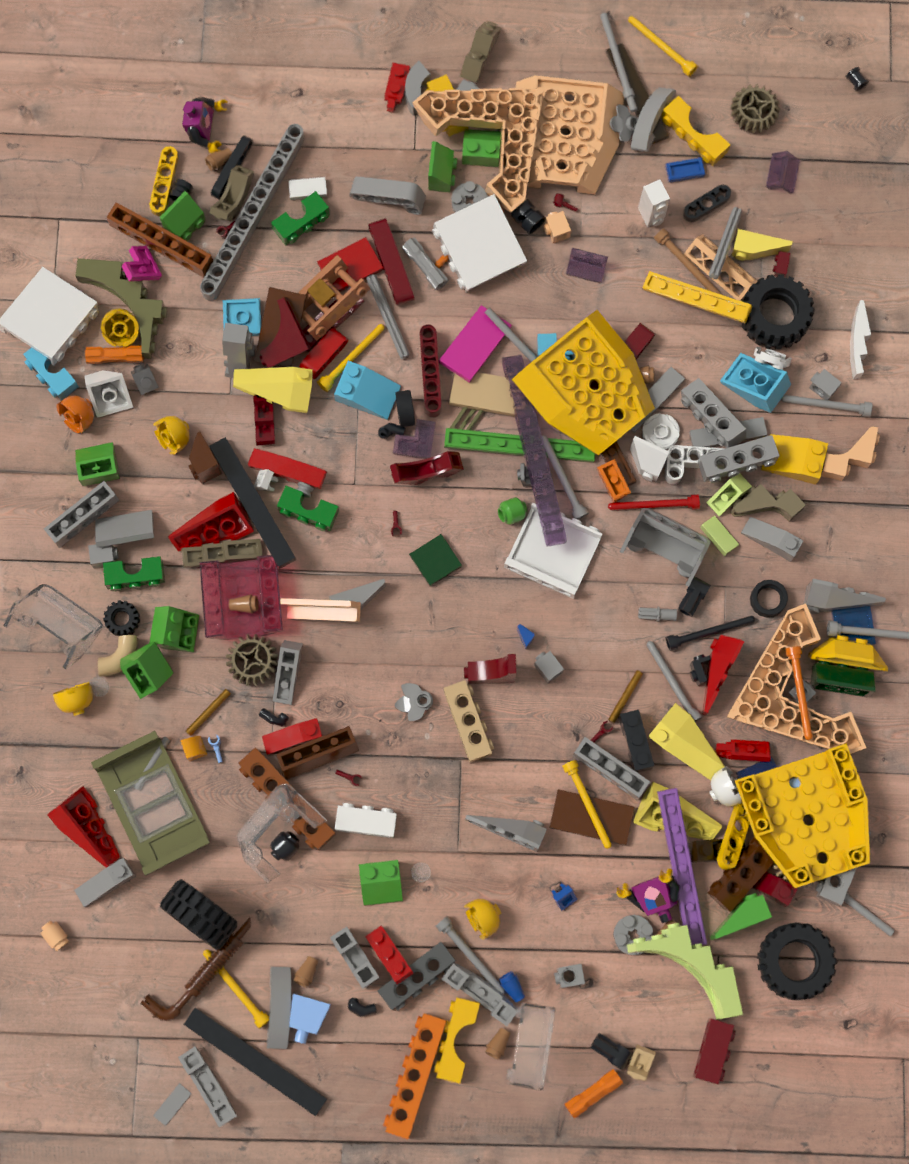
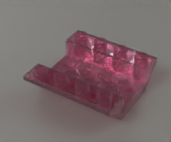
M272 555L257 556V560L221 564L219 560L199 562L205 638L231 640L239 639V637L246 638L247 634L250 637H254V634L261 637L283 631L278 566ZM250 594L258 597V611L247 613L230 611L229 609L230 599Z

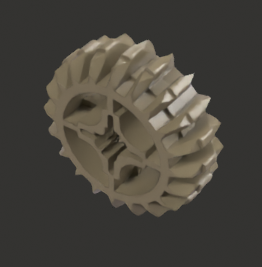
M756 84L755 88L749 85L747 89L743 87L740 92L736 93L732 99L730 109L732 111L731 117H735L734 123L740 122L739 129L744 126L746 127V132L752 129V133H755L756 129H758L761 133L763 128L768 130L770 126L775 124V120L779 117L780 107H778L779 100H776V94L771 95V89L766 91L765 85L761 89ZM749 99V104L741 107V104ZM769 110V114L761 118V115Z
M247 634V640L244 641L242 637H239L240 644L236 641L233 642V645L236 647L235 649L232 647L228 648L233 654L226 655L227 659L232 660L226 662V666L231 667L228 670L230 674L235 672L233 675L234 680L240 677V684L246 679L247 686H250L251 681H253L255 686H258L257 680L260 679L261 683L264 684L265 680L263 677L266 676L268 679H271L269 671L272 673L276 672L272 666H278V662L273 660L278 658V654H272L276 651V648L270 647L272 644L270 640L264 644V636L258 641L257 634H254L253 639ZM248 646H256L250 652L242 651ZM261 649H264L268 655L267 664L259 659ZM255 656L257 662L250 664L247 658ZM237 657L245 661L243 672L237 667ZM254 668L263 669L257 674L248 675Z

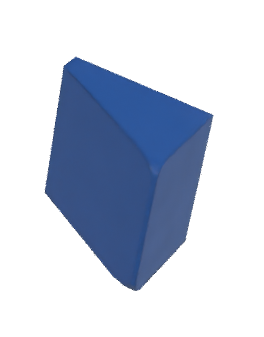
M519 624L517 631L525 649H527L533 641L535 634Z

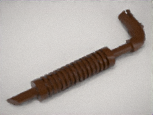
M250 917L235 934L232 933L221 949L214 950L211 957H208L209 960H206V963H203V966L200 967L201 969H198V972L192 976L190 982L186 983L184 987L187 991L175 1005L172 1004L167 1009L164 1005L161 1006L150 994L140 1004L154 1015L153 1018L156 1017L162 1021H170L179 1016L182 1012L181 1009L193 995L198 998L202 993L201 991H204V988L210 984L209 982L215 978L217 972H220L219 969L222 970L225 963H228L227 960L233 957V954L236 953L235 950L238 951V948L244 944L241 938L251 928Z

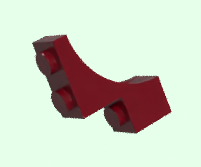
M446 451L419 461L390 465L394 484L420 485L434 477L447 478L464 470L460 453L455 451Z

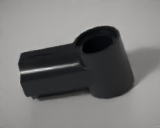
M694 576L678 610L692 617L711 585Z
M598 1033L590 1046L591 1049L608 1059V1062L622 1071L633 1054L622 1045L615 1044L600 1033Z

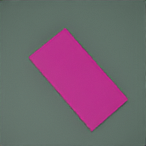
M482 305L439 359L440 364L469 383L506 336L485 314L487 308ZM499 317L511 329L512 325Z

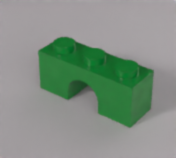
M316 191L301 201L302 209L305 211L304 217L293 219L285 212L271 222L273 231L285 246L296 242L300 235L310 232L314 225L324 222L329 217V207Z
M285 485L277 504L280 514L289 518L290 516L296 517L297 521L303 524H314L318 530L331 531L339 513V506L321 499L315 509L306 510L301 506L304 493Z
M161 556L141 558V570L133 575L126 573L123 561L103 563L106 588L110 589V591H120L124 587L139 589L141 585H149V587L160 586V583H165L164 566Z

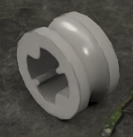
M298 482L296 490L302 491L304 497L310 498V492L314 488L306 483Z

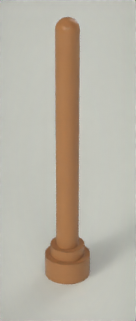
M665 228L655 235V241L658 244L665 245L708 291L720 294L713 284L670 240L669 232Z

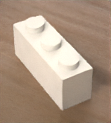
M660 179L643 186L638 210L647 227L652 225L658 226L663 222L670 201V197Z
M343 803L342 806L337 808L335 831L394 838L397 813H393V809L388 808L376 811L372 806L363 805L362 809L354 808V804Z

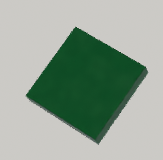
M442 534L409 554L429 586L462 567V564Z

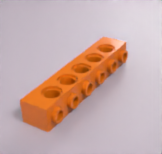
M423 1013L422 1017L418 1016L415 1028H418L416 1036L412 1035L408 1046L412 1050L410 1056H405L402 1067H405V1072L403 1076L399 1075L396 1087H399L397 1095L393 1094L389 1105L393 1109L391 1115L386 1114L384 1120L385 1132L409 1139L446 1020ZM430 1030L433 1037L431 1041L425 1042L421 1039L422 1031ZM422 1049L426 1052V1059L424 1061H417L414 1055L417 1050ZM416 1069L419 1071L420 1078L417 1081L409 1079L408 1073L410 1070ZM405 1089L413 1091L414 1097L410 1101H406L402 1097V1092ZM398 1109H404L407 1112L405 1120L401 1121L396 1118L395 1114Z

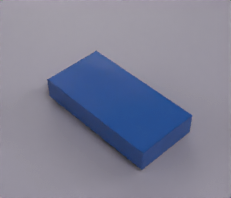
M702 157L666 163L665 165L669 183L705 177Z

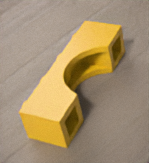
M677 96L663 109L662 121L665 125L671 126L675 130L676 135L681 139L683 138L693 151H697L703 161L714 166L728 153L730 144L718 132L704 135L695 131L689 122L691 107L681 97Z
M457 997L456 1001L451 1000L449 1013H452L451 1021H446L444 1032L447 1033L446 1041H441L439 1052L442 1053L441 1061H436L434 1072L438 1073L437 1078L461 1083L465 1063L455 1053L454 1039L462 1027L475 1023L480 1003Z

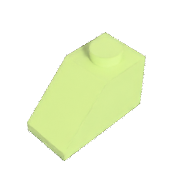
M739 473V475L730 478L708 500L707 504L718 516H721L752 486Z

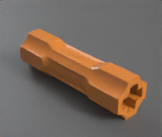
M142 345L116 348L86 347V364H102L104 362L143 363Z
M612 1069L602 1076L600 1080L570 1099L564 1105L575 1119L602 1097L621 1086L623 1081L617 1072Z

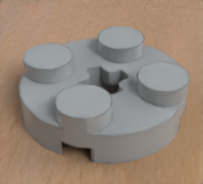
M472 181L461 184L453 191L451 197L452 209L456 213L472 205L471 203H465L466 198H473L474 204L487 198V193L480 185Z
M629 915L617 922L613 931L616 946L620 951L628 955L643 953H628L627 945L634 943L630 940L629 931L632 932L635 929L637 935H639L638 938L645 937L646 941L652 940V926L645 918L638 915Z

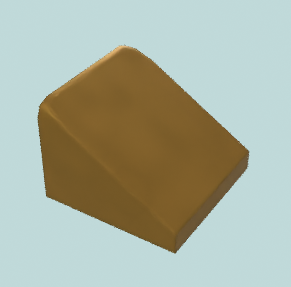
M321 278L307 289V292L322 308L336 295Z

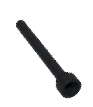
M744 617L680 637L678 635L674 636V634L665 637L669 651L678 649L683 643L754 623L755 617Z

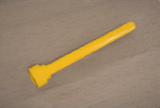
M634 16L628 18L630 24L681 65L684 74L688 77L694 74L698 68L695 62L686 61Z
M379 324L328 376H322L317 381L319 387L328 392L333 387L334 380L344 371L347 361L353 362L385 329L384 325Z
M576 759L562 765L563 770L568 776L571 775L604 847L610 849L612 844L578 774L579 765Z
M206 949L203 951V955L209 960L208 957H211L212 952ZM224 967L222 970L219 969L220 972L218 974L254 1016V1024L258 1029H261L269 1022V1015L260 1011Z

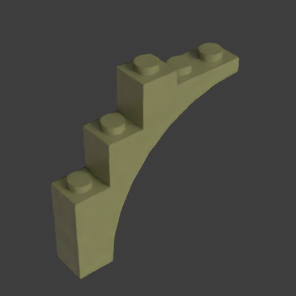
M77 258L75 276L78 282L105 289L117 296L129 307L139 324L142 338L141 353L144 359H152V353L156 351L154 335L158 333V324H163L164 318H167V307L164 306L163 300L146 299L147 288L144 287L143 282L126 280L127 276L122 268L123 263L120 261Z

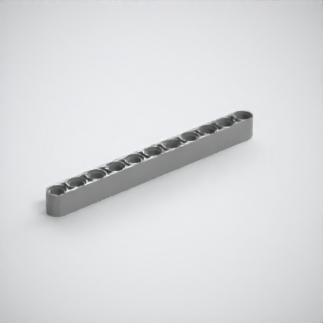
M291 124L287 128L201 282L200 289L204 299L213 301L219 296L304 142L303 128L299 124ZM294 133L300 134L298 137H292ZM284 149H291L290 152H283ZM276 164H282V165H283V166L280 167V168L274 167ZM268 179L274 180L272 183L266 182ZM260 194L266 195L262 199L257 198ZM257 210L255 214H249V211ZM243 225L249 226L245 230L240 229V227ZM233 241H240L238 245L231 244ZM226 256L231 257L229 261L223 260V258ZM216 272H222V273H223V274H222L221 276H219V277L214 276V274H215ZM209 287L214 288L212 292H205Z

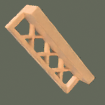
M702 234L695 238L684 255L709 276L710 269L706 266V260L711 259L714 261L718 247ZM695 246L701 250L700 258H696L691 254ZM728 255L721 272L725 271L729 274V281L724 282L720 279V276L714 280L739 301L744 298L752 284L757 283L756 279ZM739 283L745 288L740 295L734 291V284Z
M281 598V604L288 605L287 619L360 622L361 602Z

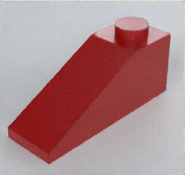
M315 718L262 736L266 754L270 755L322 737L319 721Z

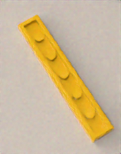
M649 271L642 287L645 291L744 324L752 309L751 304Z

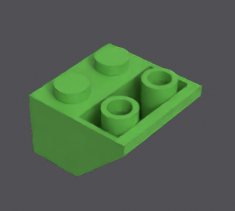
M113 442L76 450V468L78 479L82 486L120 479Z
M171 606L155 607L149 643L155 641L157 646L162 649L194 652L199 615Z
M155 641L120 659L121 670L140 699L158 690L174 673Z

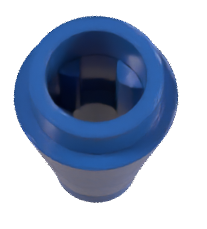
M513 971L499 978L501 987L515 1003L525 997L518 976Z

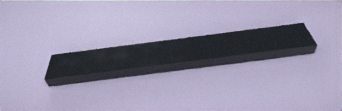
M226 437L210 445L209 447L279 569L294 562L296 557Z
M197 1008L193 1009L183 1024L314 1116H317L326 1102L327 1098Z

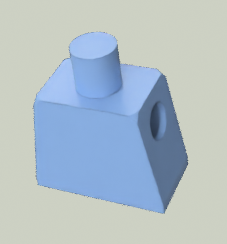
M293 994L289 1027L297 1029L294 1041L306 1044L309 1033L317 1035L331 1004Z

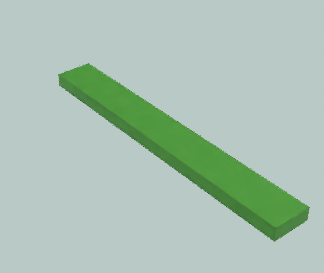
M446 428L444 448L549 458L540 441V437ZM548 438L558 459L595 462V453L578 442Z

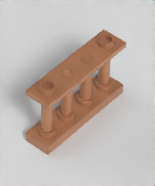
M338 255L298 292L307 295L302 318L311 326L307 331L316 341L324 336L370 290V287L362 278L356 282L345 272L348 267ZM339 277L351 287L344 295L332 285ZM319 278L336 294L334 297L338 301L331 308L327 305L322 308L307 292V289ZM312 303L324 313L317 321L305 311Z

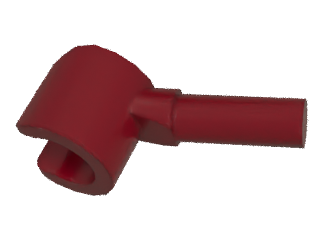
M557 193L555 195L554 206L566 207L577 212V207L564 202L565 196L563 194Z
M235 221L226 227L219 226L216 230L217 234L225 231L221 238L226 239Z
M393 511L394 523L391 535L393 536V530L398 528L401 536L402 529L398 523V511Z
M604 721L598 733L590 741L594 743L604 734H609L613 726L610 730H606L604 725L608 721Z
M340 770L335 772V774L349 780L353 786H359L353 782L354 777L362 779L359 774L350 775Z

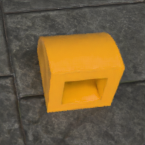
M201 736L180 740L189 762L208 755Z

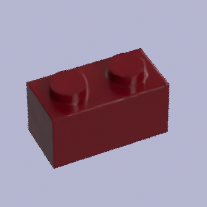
M779 251L778 255H775L774 261L776 265L773 266L772 270L774 277H777L778 274H783L784 278L786 277L791 253Z

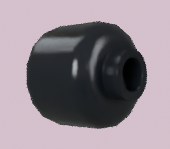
M290 831L280 832L270 844L272 856L277 860H290L299 850V839Z

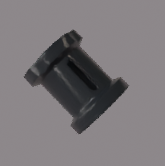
M859 67L853 68L845 76L854 85L856 92L863 89L869 83V80L865 79L861 74Z

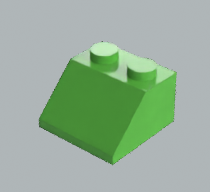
M465 129L462 164L498 167L501 132Z
M432 141L428 190L450 192L451 186H455L456 175H452L453 169L457 168V158H454L453 150L436 141Z
M184 191L160 216V220L164 229L188 241L192 233L203 226L205 215L190 195Z
M398 860L359 864L364 906L403 901Z

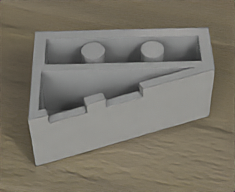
M225 323L222 339L223 355L227 356V360H224V366H226L225 377L233 378L234 369H249L251 356L255 355V345L248 326Z

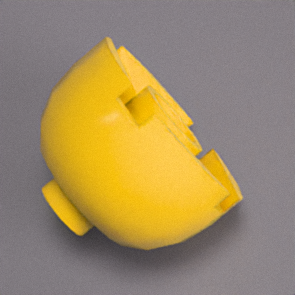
M121 308L112 309L103 317L101 332L105 341L110 345L125 347L133 343L138 337V321L128 310Z
M165 416L154 423L153 427H157V430L154 431L157 440L164 449L168 447L171 450L170 454H177L187 446L190 428L186 421H182L176 416Z
M89 682L78 684L75 687L53 693V699L56 706L62 712L73 713L74 716L85 713L84 709L90 706L93 700L92 687Z
M476 899L464 905V908H468L465 913L475 932L477 930L480 931L481 935L479 937L482 940L490 937L498 930L501 911L497 904L493 905L486 899Z

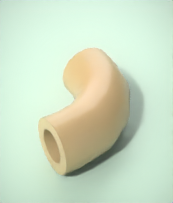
M119 636L118 648L115 653L108 657L98 658L99 677L117 674L122 671L120 659L136 651L138 636Z

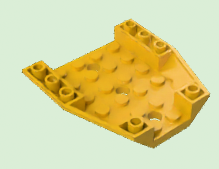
M598 310L587 316L511 379L549 425L596 455L601 454L655 409L633 352ZM572 351L575 355L574 360L566 359L565 352ZM591 380L598 382L599 388L597 390L590 388L589 382ZM614 410L622 411L623 418L620 420L616 419L613 415Z
M847 743L756 775L753 774L735 780L755 838L794 888L870 863L868 799ZM794 777L799 780L800 785L798 788L790 786L789 780ZM805 815L812 816L813 824L811 826L804 824L803 817ZM818 853L826 854L827 862L825 864L818 862Z

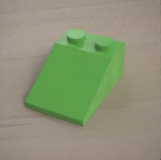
M757 893L742 898L743 902L735 907L711 934L710 939L720 938L772 918L764 896H757Z

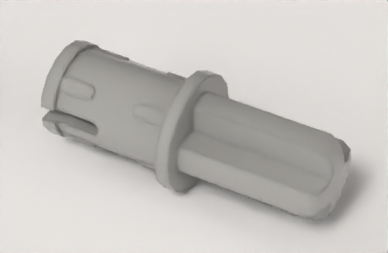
M659 606L657 608L640 607L638 618L652 619L657 622L659 620L676 621L677 609H661Z

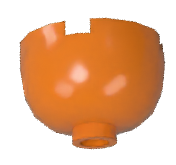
M72 395L57 404L56 408L59 416L63 414L66 418L63 422L75 433H83L94 420L93 405L88 399Z

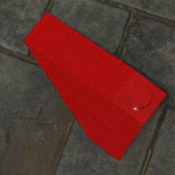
M720 635L718 639L714 638L710 645V649H712L710 654L711 660L708 666L702 715L706 716L720 691V686H722L728 675V670L734 664L745 641L725 635Z

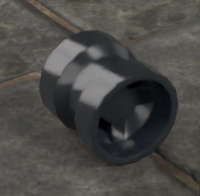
M176 179L174 183L175 188L171 190L169 197L176 201L184 191L188 194L191 193L193 186L183 179Z

